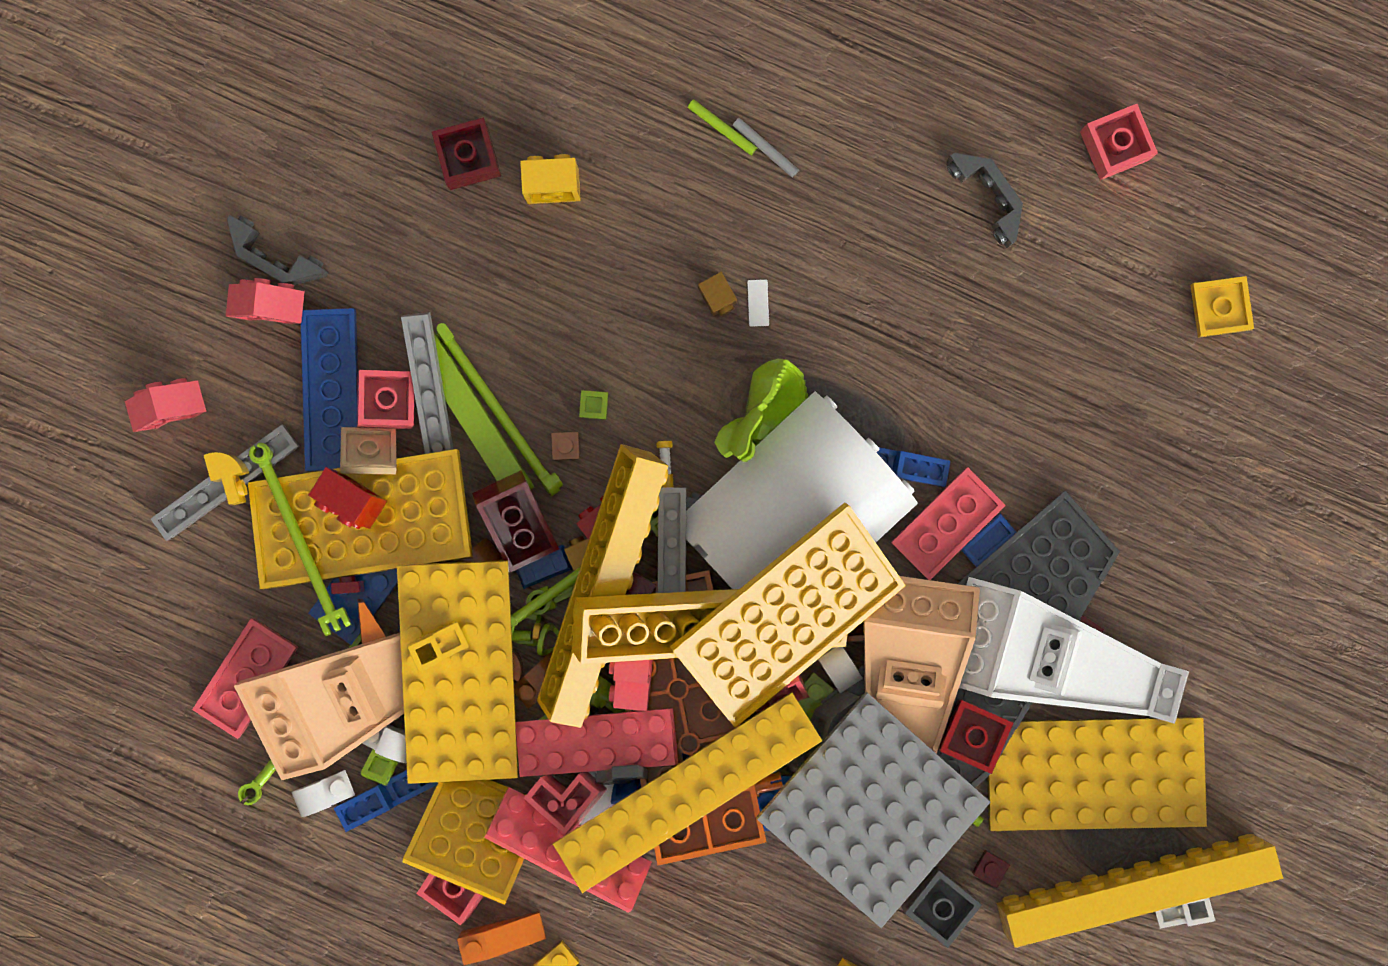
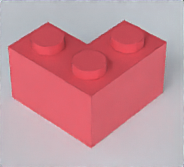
M254 278V281L241 279L240 284H229L226 317L249 321L267 320L284 324H299L302 321L304 291L295 290L294 285L288 283H278V286L270 285L271 281L267 279Z
M186 378L173 380L170 382V385H163L162 382L147 384L145 386L146 389L133 392L134 396L125 401L133 432L157 429L169 422L195 418L206 412L198 380L187 382Z
M653 659L610 662L609 674H614L613 680L615 681V685H610L609 701L614 702L613 708L648 710Z
M589 772L578 774L567 789L552 775H545L540 777L524 799L566 835L576 829L607 788L603 784L596 783V778Z

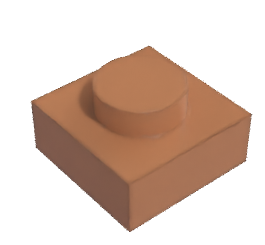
M579 432L551 433L553 460L580 459Z

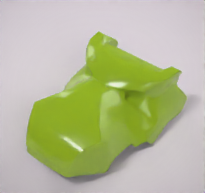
M778 358L762 364L753 372L745 417L734 419L723 426L714 443L721 455L725 458L734 455L742 462H747L753 458L755 446L808 398L804 374L794 364L786 359Z

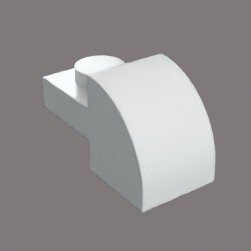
M843 647L831 648L818 659L839 693H842L863 679Z
M389 724L362 743L376 750L375 753L383 757L407 763L405 729L396 728Z
M343 770L292 792L301 817H306L355 796L346 771Z
M1209 898L1156 911L1160 929L1181 924L1193 926L1215 921Z

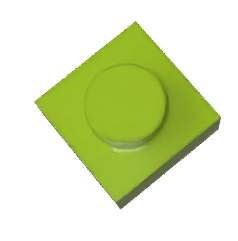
M581 390L579 417L607 420L609 393Z
M372 749L361 771V775L387 786L398 761L383 757L375 753L376 750Z

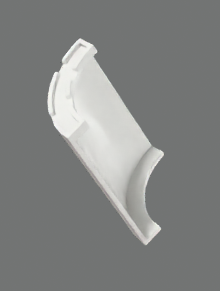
M816 391L812 393L755 446L753 458L747 462L740 460L686 511L687 541L732 589L743 587L844 502L851 507L875 543L918 504L912 496L915 491L905 480L901 482L891 468L876 453L879 451L878 446L870 438L864 440L835 410L837 405L827 395L822 398Z

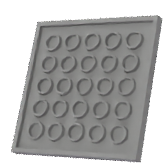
M865 692L756 818L882 928L991 802L870 694Z

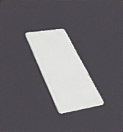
M748 280L750 327L769 326L767 280Z

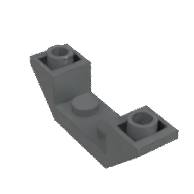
M960 153L950 155L946 161L948 164L947 170L954 179L958 178L962 183L979 171L981 174L979 177L983 185L987 189L991 188L996 195L995 201L999 208L1008 212L992 228L994 229L993 235L997 242L1001 245L1004 244L1006 248L1010 247L1017 241L1023 207L1022 201L992 159Z
M231 215L227 218L236 256L278 281L295 286L325 278L329 273L322 268L324 263L309 255L308 259L299 255L291 270L278 261H275L274 264L269 263L265 260L266 254L252 247L260 234L252 228L255 223L241 215L238 219Z
M847 690L842 693L838 692L814 710L811 723L822 741L861 698L860 696ZM820 743L798 756V767L806 761Z

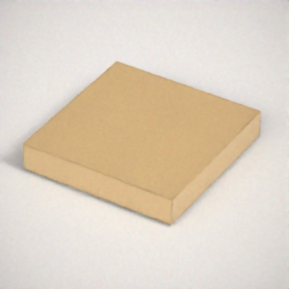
M341 427L340 473L396 474V428Z

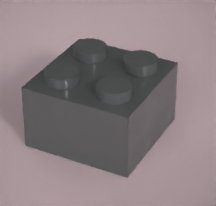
M938 866L932 869L901 905L908 917L947 948H949L982 906L974 895Z

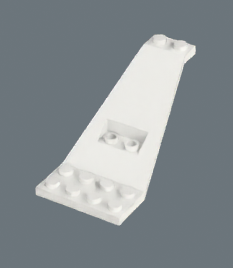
M971 577L968 578L966 586L979 587L980 593L976 638L959 688L992 698L1143 715L1175 724L1189 671L1161 664L1022 591ZM1054 640H1059L1060 647L1057 650L1051 648V643ZM1047 666H1051L1053 669L1051 676L1044 675V669Z

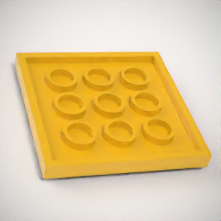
M492 780L438 782L402 862L505 905L524 858L484 838L509 787Z

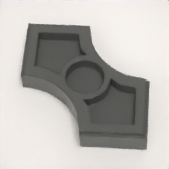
M640 765L614 766L609 770L597 771L595 773L596 783L613 785L631 783L633 780L648 779V769Z

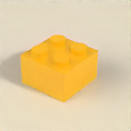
M568 154L555 155L554 159H543L542 156H529L527 160L521 161L522 194L527 204L581 201L579 168L575 158H571Z

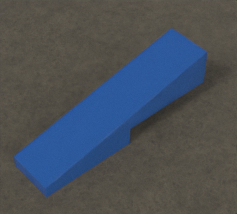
M878 447L879 451L876 453L899 479L946 487L951 461Z
M406 769L391 777L387 786L378 784L336 806L334 810L345 832L436 786L438 782L408 784Z

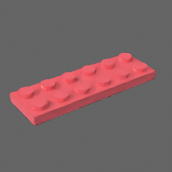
M673 708L588 715L584 719L581 728L550 722L549 719L516 722L520 777L603 771L612 769L614 766L640 765L643 767H657L678 764Z
M509 787L484 838L578 886L553 845L554 842L565 835L524 799V794ZM640 856L588 889L587 892L629 913L634 907L652 862Z

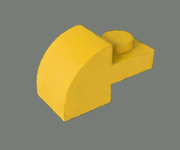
M218 452L205 454L204 459L210 480L213 482L222 481L228 504L238 505L245 503V495L248 494L244 480H240L239 477L249 474L245 463L238 457Z
M458 622L447 625L431 634L428 633L407 645L419 673L469 647Z

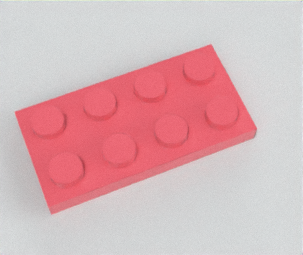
M966 467L890 543L927 580H931L1006 505Z
M251 618L192 710L235 738H240L251 722V719L234 685L241 680L285 668L298 649V646L255 618Z

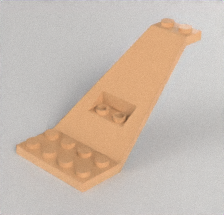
M899 576L906 586L864 620L865 692L870 694L937 754L976 638L980 588ZM899 675L903 678V681L898 682L893 677ZM921 680H928L930 682V685H923L921 683Z
M400 633L241 680L234 685L281 780L326 769L404 714Z

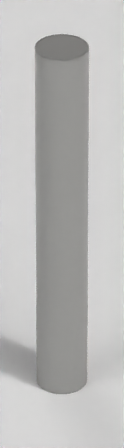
M738 118L732 126L788 175L793 178L798 173L799 169L742 119Z

